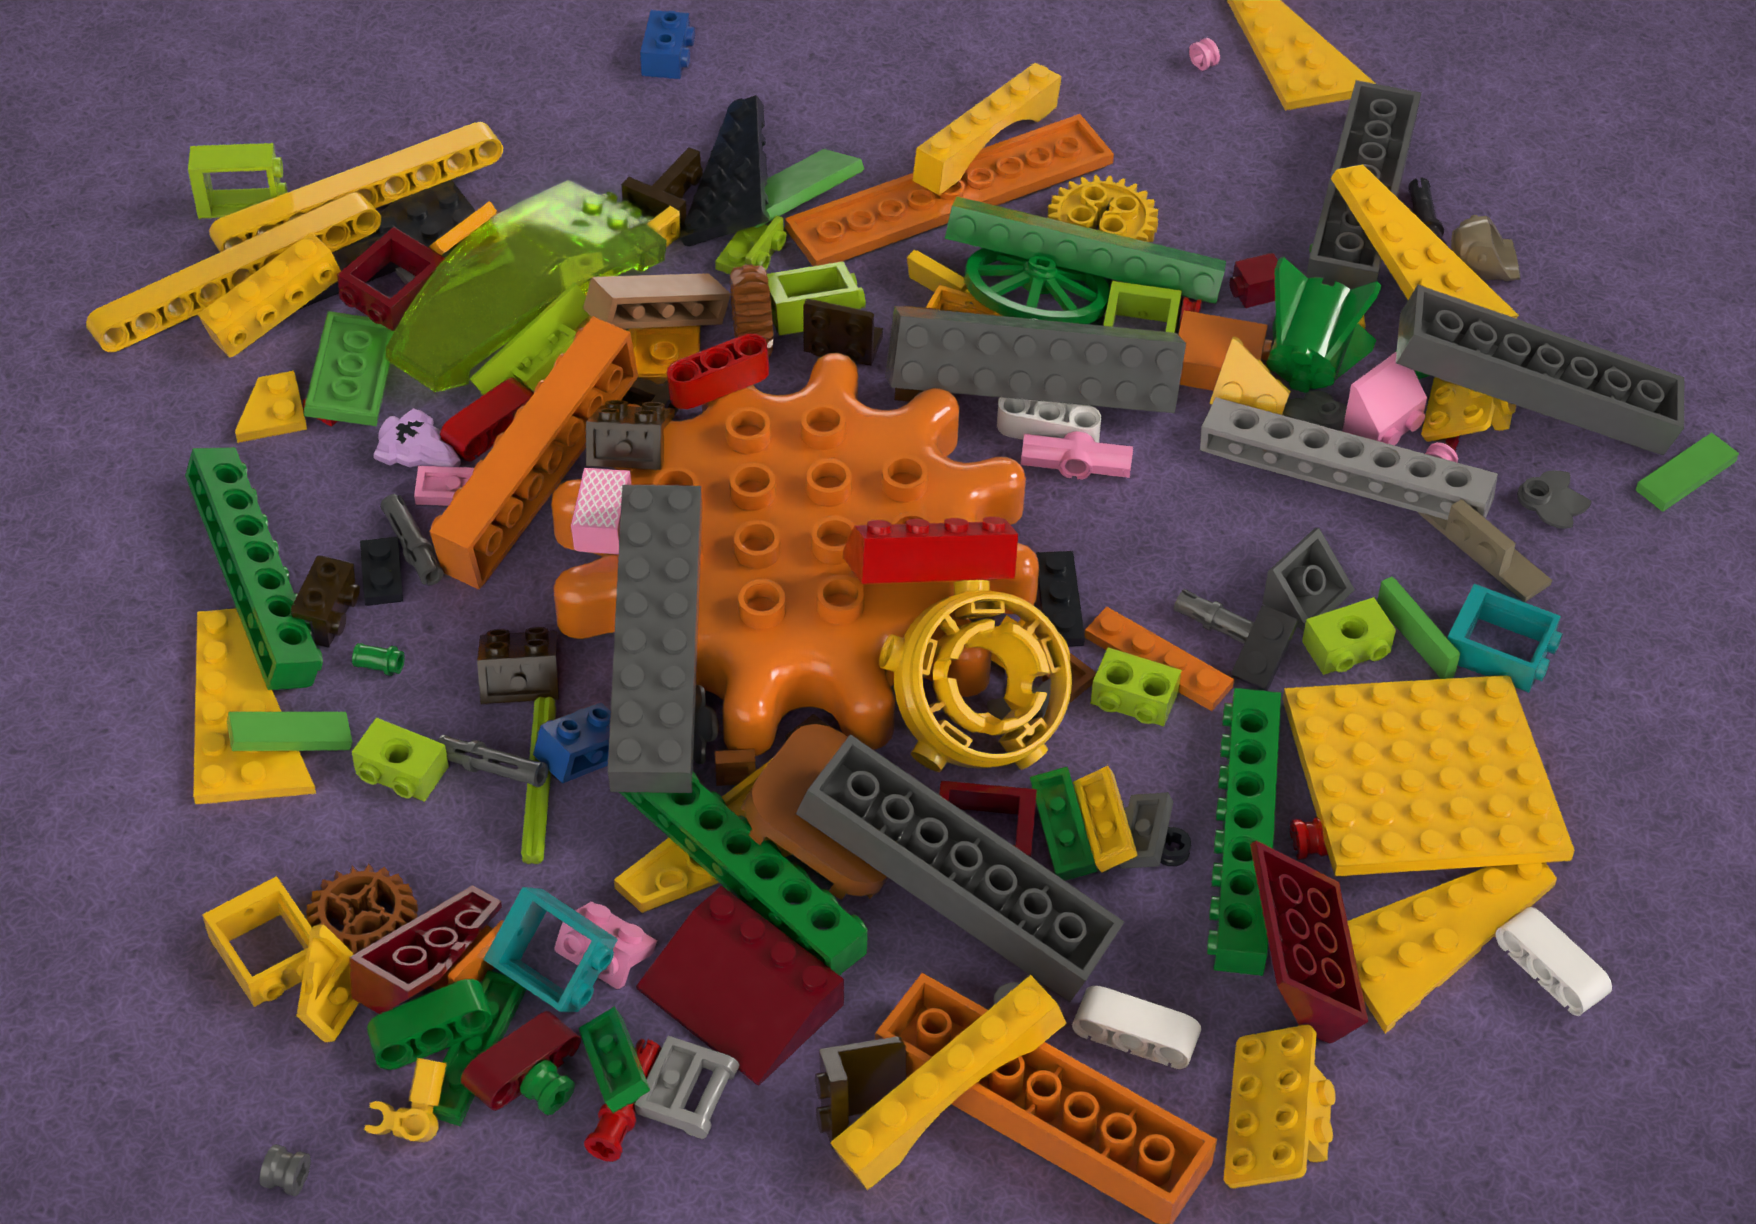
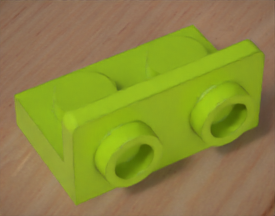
M776 215L769 226L764 224L758 228L750 227L737 231L715 260V269L730 274L735 267L753 264V266L762 265L767 270L771 256L775 251H780L786 241L783 217Z

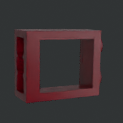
M395 227L390 229L337 274L340 299L348 307L356 308L367 315L374 323L381 324L391 331H395L449 284L447 259ZM391 261L416 277L393 297L388 298L367 285L366 282Z
M941 780L939 795L959 809L1017 814L1016 845L1013 846L1031 857L1037 789Z

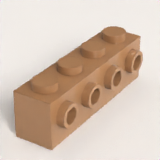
M709 273L591 277L583 309L591 317L594 316L622 329L722 325L731 293Z

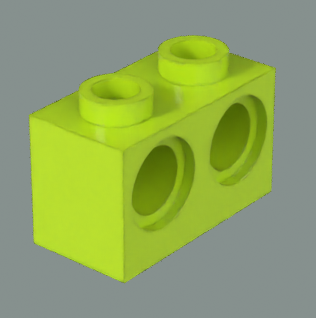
M1108 647L1093 680L1090 704L1097 705L1106 712H1119L1135 717L1144 724L1154 723L1164 727L1179 692L1182 670Z

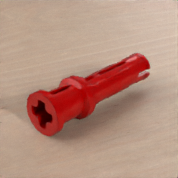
M640 1039L635 1045V1051L647 1080L662 1048L656 1042L648 1039L643 1049L645 1040ZM636 1102L626 1105L615 1113L609 1109L606 1103L601 1106L598 1112L600 1120L594 1132L588 1134L584 1141V1146L591 1155L607 1162L619 1160L623 1152L621 1146L626 1133L631 1131L636 1124V1115L634 1113Z

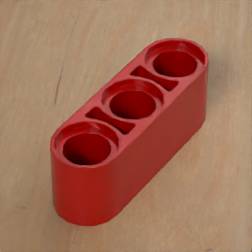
M745 334L670 364L667 368V381L671 404L679 409H692L766 379L770 371L766 339L758 334Z
M509 378L447 420L440 431L441 441L452 446L454 451L464 460L472 462L476 459L475 455L479 457L493 447L497 436L507 430L513 422L517 410L521 406L526 405L534 392L516 378Z

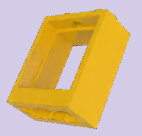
M277 876L202 914L209 939L254 1007L265 1001L277 999L285 990L302 982L312 927ZM281 915L304 950L252 977L229 941Z

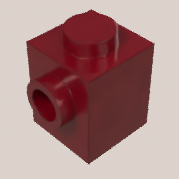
M1274 253L1235 262L1233 277L1229 280L1230 290L1235 298L1239 297L1245 308L1275 301V267L1278 260Z

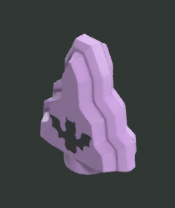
M413 408L401 419L390 416L380 428L378 434L379 443L373 456L375 460L387 465L399 463L407 467L419 465L459 467L461 465L460 458L453 447L441 441L440 430L433 426V418L421 410Z

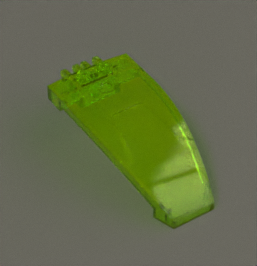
M570 180L562 182L497 214L472 232L448 254L424 284L402 317L386 347V360L433 392L468 385L472 368L512 340L573 283H576L585 294L588 292L591 277L618 276L632 268L642 272L665 260L667 240L647 226V223L654 219V217L648 215L645 218H641L642 211L639 208L632 207L631 203L625 200L617 203L618 197L616 194L609 191L606 194L598 195Z

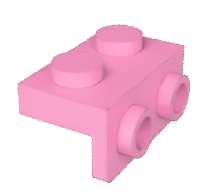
M590 902L575 911L618 939L613 948L614 956L611 963L604 971L600 972L598 978L612 987L620 989L625 986L630 968L653 954L657 940L645 934L639 926L627 923L615 916L607 907ZM562 922L554 950L569 961L579 965L591 940Z

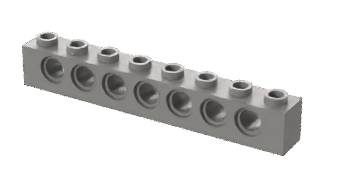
M1217 397L1201 426V451L1448 520L1451 505L1462 499L1486 519L1494 500L1498 473Z

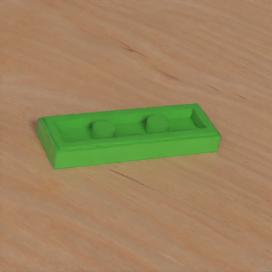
M1711 432L1640 480L1636 491L1664 512L1734 464L1739 453Z
M1390 577L1381 581L1377 602L1386 616L1441 679L1455 677L1460 652L1395 578Z
M228 712L227 727L232 751L350 750L352 744L346 712Z

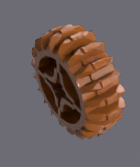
M753 264L735 267L730 273L734 337L749 333L761 335L766 339L768 358H770L774 343L767 272L762 265L753 266Z
M370 864L367 865L364 871H358L352 865L349 873L345 875L336 870L333 882L322 879L321 890L312 891V903L307 904L306 908L307 921L312 928L315 925L324 924L354 954L418 917L417 900L414 899L413 891L409 884H403V879L399 873L390 876L385 866L378 872H374ZM381 901L393 907V914L385 912L384 907L380 906ZM332 918L338 919L340 924L344 925L342 932L330 924Z

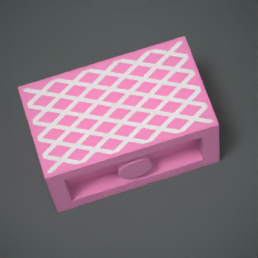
M584 468L571 523L574 549L576 551L619 554L622 485H632L630 471Z

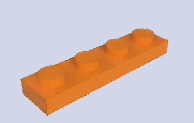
M1107 606L1085 629V638L1105 650L1109 647L1182 670L1179 693L1210 711H1213L1233 688V678Z

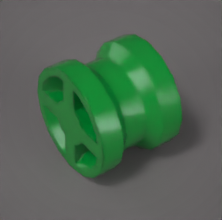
M544 1060L528 1072L522 1081L520 1092L529 1100L535 1099L538 1102V1109L544 1114L552 1115L570 1099L575 1089V1082L566 1075L560 1076L557 1073V1067L549 1060Z

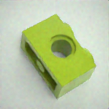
M1373 597L1306 619L1302 643L1322 674L1325 675L1334 671L1345 672L1355 664L1367 660L1378 661L1383 659L1388 653H1391L1396 629Z
M375 718L352 750L355 772L364 782L372 785L379 783L392 788L396 794L403 798L414 797L424 802L449 767L445 744L379 718Z

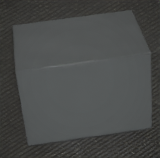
M1314 528L1268 570L1262 602L1267 607L1298 619L1299 624L1297 627L1303 631L1306 619L1333 611L1355 590L1320 528Z

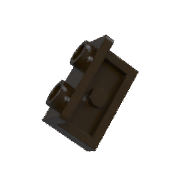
M318 555L291 607L292 617L312 622L315 645L330 647L335 635L340 636L344 631L346 624L345 613L349 606L354 607L360 593V586L355 583L354 563Z

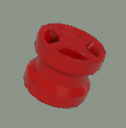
M1315 817L1311 822H1303L1301 819L1291 820L1290 837L1293 839L1294 851H1298L1296 855L1297 860L1305 859L1309 854L1317 853L1320 857L1328 856L1322 824L1318 817Z

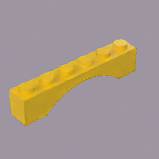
M1037 63L1029 66L916 148L912 181L941 195L961 179L980 150L1002 129L1020 120L1039 122L1057 107L1062 76Z
M1032 975L1028 976L830 1142L841 1160L868 1190L903 1161L911 1147L927 1127L961 1094L1002 1065L1034 1051L1062 1028L1066 1021L1059 1005Z

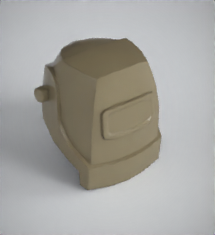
M1472 215L1469 219L1462 221L1460 226L1452 231L1451 250L1482 280H1521L1519 263L1512 239H1503L1488 216L1478 217V215Z

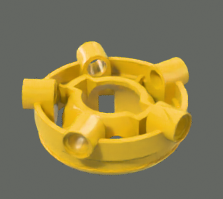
M988 580L955 582L954 595L944 598L925 609L909 626L903 638L892 634L889 635L883 644L879 658L880 668L894 672V689L900 713L907 727L918 740L910 754L921 765L935 772H941L947 762L961 767L976 769L998 767L1013 762L1020 770L1031 766L1048 751L1045 742L1051 738L1062 722L1070 700L1072 686L1070 652L1063 636L1059 634L1052 622L1031 603L1011 594L990 591ZM1006 608L1019 616L1025 624L1021 628L1014 623L1006 622L994 627V620L983 619L957 626L949 614L955 610L956 619H981L1003 614ZM938 625L946 633L939 641L931 639ZM1034 632L1038 639H1035L1031 633ZM963 645L966 648L980 647L989 650L1001 660L1005 667L1007 689L1003 699L1011 708V711L1002 720L991 715L989 712H974L963 700L956 679L947 678L951 660L959 659L964 649ZM934 654H936L933 667V688L937 701L928 705L923 687V677L929 676ZM1050 674V697L1043 719L1042 717L1032 719L1040 710L1047 696L1046 692H1032L1033 681L1038 676ZM942 708L944 713L953 722L973 733L1004 734L999 739V742L1007 753L989 754L968 748L973 740L945 719L937 721L933 712L939 711Z

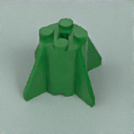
M1285 257L1279 258L1275 267L1276 316L1272 324L1274 344L1266 361V366L1288 381L1290 388L1293 390L1307 393L1310 388L1318 389L1332 386L1335 380L1373 351L1376 339L1358 322L1378 297L1382 285L1375 281L1349 289L1335 281L1332 287L1322 284L1324 278H1307Z

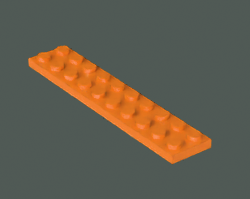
M1078 114L982 148L961 179L941 195L912 181L913 173L789 216L785 218V229L812 266L842 262L947 224L952 204L957 196L997 206L1113 164L1114 153L1083 116Z

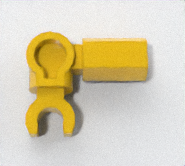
M417 1058L408 1100L412 1102L411 1109L400 1107L395 1111L393 1106L388 1103L370 1102L369 1108L380 1110L383 1113V1121L378 1126L365 1125L364 1130L377 1135L388 1134L392 1131L395 1137L405 1138L414 1142L432 1140L438 1131V1120L433 1114L434 1106L438 1107L447 1064Z

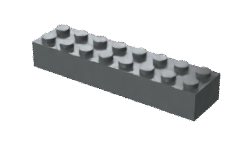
M1356 80L1331 177L1337 169L1363 164L1398 198L1422 92ZM1330 177L1309 257L1306 277L1324 278L1322 284L1333 287L1336 281L1349 289H1354L1378 281L1383 260Z
M1417 285L1400 313L1396 364L1663 456L1684 429L1683 376L1421 285Z
M894 306L885 377L893 388L914 390L941 388L950 393L1175 413L1186 342L1177 333Z
M622 485L608 754L610 792L692 793L702 533L701 486Z
M851 734L809 787L796 812L805 821L1069 1002L1072 1001L1124 924V921Z

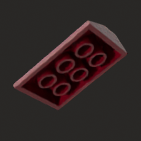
M1256 840L1250 844L1277 987L1299 1026L1310 1025L1316 1031V1038L1329 1044L1334 1043L1368 1023L1340 883Z
M722 885L691 912L636 985L638 991L712 1050L733 1057L739 1063L738 1070L758 1086L844 1006V979Z

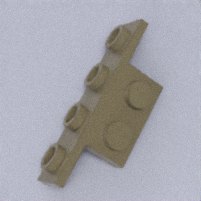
M1461 499L1451 505L1448 520L1418 512V514L1523 602H1527L1551 585L1552 579L1515 550L1516 543L1464 500Z

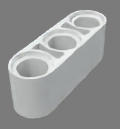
M1002 397L998 399L997 428L1005 436L1022 440L1024 439V434L1064 438L1068 433L1080 431L1089 434L1095 442L1099 443L1101 414L1095 407Z
M1528 907L1497 929L1496 939L1499 946L1505 952L1509 950L1508 955L1534 979L1538 977L1540 980L1537 982L1564 1007L1568 1005L1570 1008L1567 1010L1575 1016L1582 1015L1612 991V983L1607 973L1536 908Z
M1090 986L1086 989L1072 1023L1073 1030L1080 1037L1087 1039L1088 1036H1091L1092 1041L1124 1052H1128V1049H1130V1054L1168 1066V1063H1172L1171 1067L1175 1069H1184L1188 1066L1201 1032V1025L1198 1021L1187 1014L1102 986Z

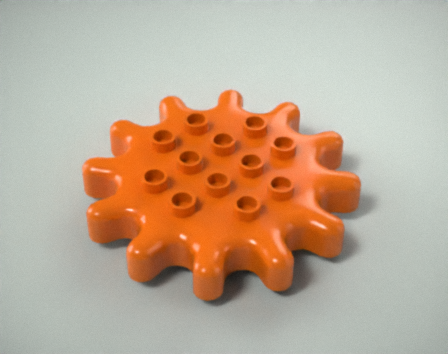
M828 353L818 358L812 368L807 385L798 392L788 395H772L763 393L756 389L754 385L703 404L702 413L692 419L670 421L664 428V466L661 470L614 467L616 470L630 471L632 485L701 486L702 533L696 685H701L705 691L716 694L723 700L724 742L729 750L755 749V756L764 754L771 748L775 740L778 724L782 717L791 710L801 707H816L826 710L837 720L843 734L848 737L851 734L873 750L885 746L892 739L895 700L891 686L894 684V672L879 666L883 644L891 634L903 638L909 626L925 609L944 598L954 595V583L958 581L861 584L843 559V549L854 526L867 525V522L872 520H884L891 524H906V521L910 519H923L929 523H944V520L948 518H961L968 522H982V519L985 517H1000L1012 525L1022 517L1024 511L1026 477L1023 467L1016 460L1008 457H994L978 462L963 463L953 461L947 457L957 446L959 405L956 398L949 391L941 388L927 389L898 409H873L858 401V369L854 361L849 356L840 353ZM628 404V406L641 407L636 404ZM581 479L568 480L560 484L553 492L551 502L554 536L559 544L571 550H575L571 523ZM1018 543L1015 579H992L988 581L990 583V591L1014 595L1034 606L1037 599L1039 561L1029 546ZM593 553L602 557L590 563L571 567L561 572L556 579L553 590L557 626L563 634L571 638L584 639L615 632L619 554ZM1005 608V613H1003V614H1015V613H1013L1012 611H1010V610H1008V609ZM955 610L949 614L957 626L972 623L969 619H956ZM940 625L932 634L931 639L939 641L946 634L940 628ZM963 645L964 649L959 659L951 660L947 678L956 679L961 696L970 697L984 691L989 684L992 652L980 647L966 648ZM934 654L929 676L923 677L930 681H933V667L936 654Z

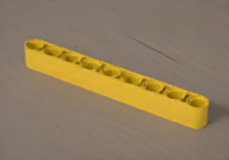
M475 122L221 217L211 225L209 234L219 252H222L350 193L362 194L374 208H378L497 162L502 156L503 145L487 124Z
M350 193L95 309L87 317L86 328L103 350L107 352L120 351L196 316L311 231L331 252H335L376 232L381 224V215L362 194Z

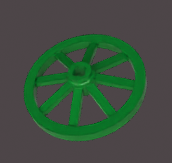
M981 248L969 257L964 273L965 285L972 296L987 308L1005 317L1090 324L1104 315L1108 305L1110 288L1104 277L1056 266L1053 260L1044 256H1032L1027 259ZM996 261H1002V262L1007 263V264H1010V265H988V264L993 263V262H996ZM980 276L1013 277L988 287ZM1070 279H1073V280H1081V281H1083L1084 283H1086V284L1089 286L1090 289H1088V288H1086V287H1084V286H1082V285H1080V284H1078V283H1076V282H1074V281H1072V280H1070ZM1020 286L1029 291L1026 306L1001 296ZM1062 288L1088 300L1091 304L1078 309ZM1051 293L1064 311L1037 309L1040 294Z

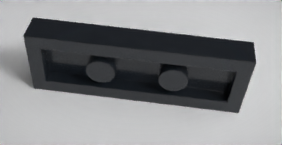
M1073 551L1036 552L1039 561L1038 587L1042 613L1052 622L1059 634L1063 636L1068 647L1084 646L1085 635Z

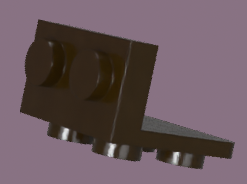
M901 1037L819 1049L820 1073H815V1085L819 1100L821 1099V1106L816 1107V1118L820 1133L827 1132L831 1142L849 1127V1116L866 1113L906 1079V1046Z

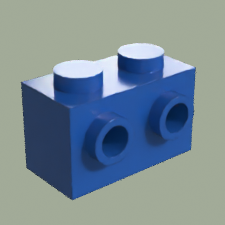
M660 10L650 11L640 51L642 76L681 78L683 67L688 68L690 63V48L688 46L693 47L695 41V27H690L689 13Z
M600 702L587 708L578 709L574 713L561 718L547 721L540 726L533 755L539 761L546 763L548 770L562 784L608 766L611 711Z

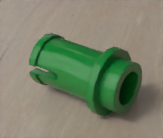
M357 643L352 654V664L354 667L384 671L386 676H392L393 673L399 674L403 669L405 661L404 652L399 651L393 645L389 646V648H382Z

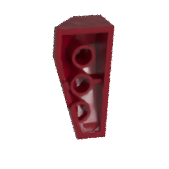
M472 885L349 957L352 999L377 1014H381L391 1010L440 980L502 908L501 901Z

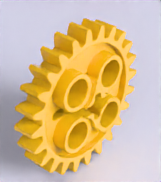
M1094 175L1093 182H1089L1085 177H1081L1080 185L1069 181L1068 189L1060 187L1058 196L1053 195L1051 204L1048 205L1047 218L1095 230L1097 225H1099L1100 231L1145 242L1154 241V235L1157 233L1158 209L1154 208V199H1147L1148 192L1141 191L1137 193V184L1135 183L1127 187L1125 186L1124 178L1118 183H1114L1110 175L1106 178V181H1101L1098 175Z

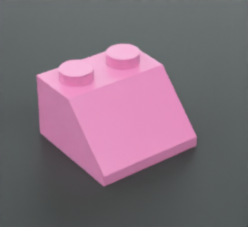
M1397 351L1351 384L1342 432L1395 446L1402 435L1409 430L1414 432L1422 425L1425 419L1424 410L1427 396L1414 370L1396 364Z

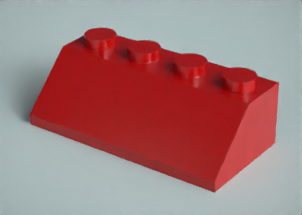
M985 517L982 519V522H968L961 518H948L944 520V523H929L923 519H910L906 521V524H891L884 520H872L867 522V525L854 526L843 549V559L861 584L1015 579L1018 533L1005 519L1000 517Z

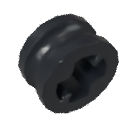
M1168 827L1160 861L1163 865L1176 867L1183 865L1188 860L1191 838L1183 829ZM1171 842L1179 844V851L1177 848H1174V851L1167 850L1166 843L1171 846Z

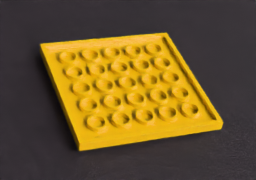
M1510 676L1284 688L1283 704L1315 812L1322 824L1324 842L1334 876L1572 861L1575 851Z

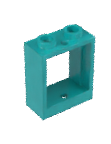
M1474 584L1447 639L1460 652L1458 666L1484 676L1508 675L1511 677L1515 688L1529 693L1535 679L1543 681L1550 664V660L1546 659L1547 654L1555 655L1563 636V633L1557 631L1561 616ZM1481 619L1539 641L1531 661L1522 660L1470 640L1469 638L1478 620Z
M522 887L483 960L558 1011L578 1012L592 998L594 992L593 985L600 972L604 971L611 963L614 956L613 948L618 939L545 890ZM547 911L591 940L565 990L520 960Z

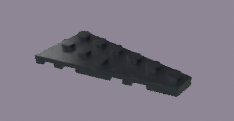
M757 95L746 99H737L727 108V113L719 129V134L711 150L708 163L702 174L679 239L685 246L690 247L770 221L769 213L765 207L769 204V199L765 193V186L768 184L766 154L762 148L766 145L765 137L762 134V128L765 126L764 104Z
M449 180L397 200L379 213L381 215V224L376 232L332 252L342 271L393 227L429 247L476 210L456 184ZM486 223L480 226L479 229L487 231ZM472 232L470 235H468L466 238H464L451 249L463 244L474 232ZM390 261L367 282L395 272L396 268L400 266ZM338 281L300 309L339 294Z

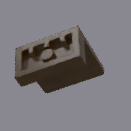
M806 299L803 305L804 352L812 353L818 357L828 353H840L849 356L855 364L860 363L872 366L883 338V328L874 327V313Z
M623 400L606 401L605 405H601L586 421V466L661 470L664 466V428L675 417V409L665 408V404L660 402H646L642 404V407L628 406V402Z
M531 627L526 629L525 632L510 633L506 629H494L488 631L485 635H480L477 656L480 703L535 701L538 697H552L554 700H559L556 660L557 631H548L546 627Z

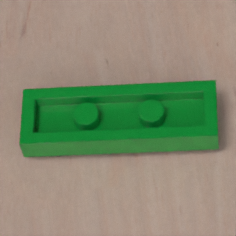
M1068 766L1031 776L1032 789H1037L1036 803L1056 875L1066 881L1097 872Z
M615 1006L578 1028L604 1102L613 1113L626 1105L636 1102L642 1095L650 1091L624 1019Z

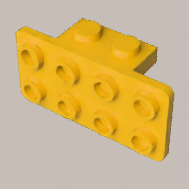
M1434 377L1421 435L1425 441L1430 442L1485 431L1491 424L1495 430H1507L1510 428L1512 414L1516 411V405Z
M1310 1025L1240 1037L1236 1042L1223 1177L1224 1182L1230 1188L1298 1179L1306 1173L1307 1158L1310 1162L1327 1161L1328 1143L1333 1139L1330 1114L1331 1105L1335 1103V1090L1332 1082L1326 1079L1314 1064L1316 1031Z

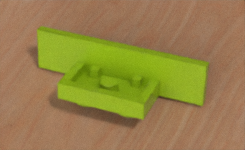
M576 283L569 286L469 378L482 395L509 378H516L532 391L535 390L539 381L545 380L554 368L558 356L565 353L573 343L577 333L574 330L590 316L583 309L586 295Z

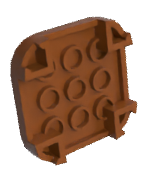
M819 724L801 726L791 734L758 776L743 801L741 810H745V817L752 828L749 836L759 845L768 837L834 884L829 890L833 896L842 900L846 894L855 896L867 895L871 899L880 891L888 877L796 814L807 790L848 736L830 726Z

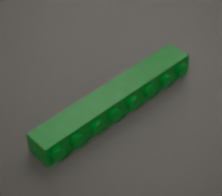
M958 196L952 204L945 239L1027 259L1032 256H1044L1053 260L1056 266L1126 283L1181 290V296L1202 299V301L1213 304L1217 303L1226 266L1225 260Z

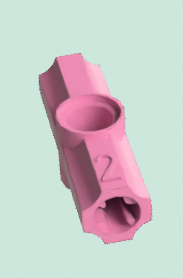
M1080 431L1068 433L1064 438L1024 434L1021 465L1059 469L1060 473L1066 478L1077 476V479H1086L1091 473L1130 478L1133 447L1098 443L1094 441L1092 436Z

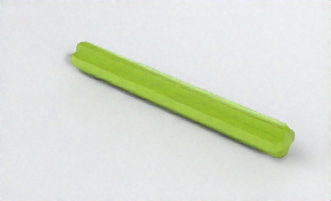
M538 697L534 701L529 757L533 761L539 762L533 755L540 726L549 720H555L556 706L555 700L552 697ZM549 770L547 779L541 787L527 783L521 847L522 861L525 864H540L544 860L551 776Z

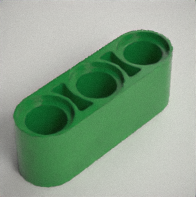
M464 979L375 1016L367 1025V1033L376 1064L380 1068L394 1070L417 1061V1058L422 1059L483 1033L491 1026L493 1019L482 984L474 979Z

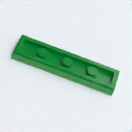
M490 970L487 971L481 984L492 1014L493 1021L491 1026L479 1035L450 1046L442 1063L447 1065L438 1107L434 1106L433 1114L438 1120L461 1126L475 1097L461 1083L463 1071L474 1058L503 1039L527 990L507 975Z

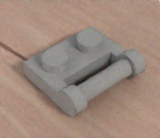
M667 1036L647 1078L650 1091L636 1101L635 1114L682 1129L688 1135L705 1139L712 1126L709 1120L728 1079L734 1078L739 1068V1063L733 1057ZM702 1069L712 1070L713 1074L695 1112L685 1110L684 1107Z

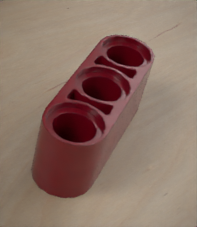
M544 1011L474 1058L463 1071L461 1083L491 1110H499L521 1095L520 1087L522 1081L534 1066L544 1060H549L558 1069L565 1063L563 1059L567 1055L572 1057L577 1052L581 1043V1037L550 1011Z

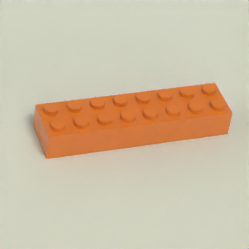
M593 316L585 327L577 331L574 341L567 351L558 356L554 368L545 380L539 381L534 394L526 405L521 406L517 410L514 420L507 430L497 436L491 451L484 460H480L476 464L472 476L463 487L456 490L450 505L442 515H438L431 525L429 532L439 565L444 574L477 589H480L490 578L586 448V421L601 405H605L606 401L622 400L639 377L629 331Z
M921 973L875 1032V1040L891 1037H901L904 1040L906 1046V1078H908L988 1010L926 974ZM1046 1042L1034 1051L997 1068L951 1103L958 1109L1157 1224L1174 1223L1211 1168L1217 1142L1216 1138Z

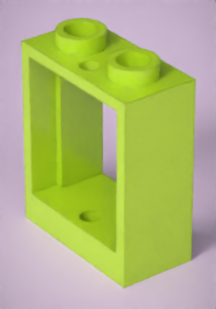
M274 143L190 146L188 173L198 219L221 218L288 193L286 182H280V178H283L282 157H276ZM266 171L269 188L213 190L210 172Z
M843 261L767 274L772 321L779 336L803 332V305L806 299L860 310L866 307L863 288H858L855 274L849 273Z
M1112 281L1103 326L1114 327L1115 317L1119 315L1167 322L1165 332L1175 333L1182 291Z

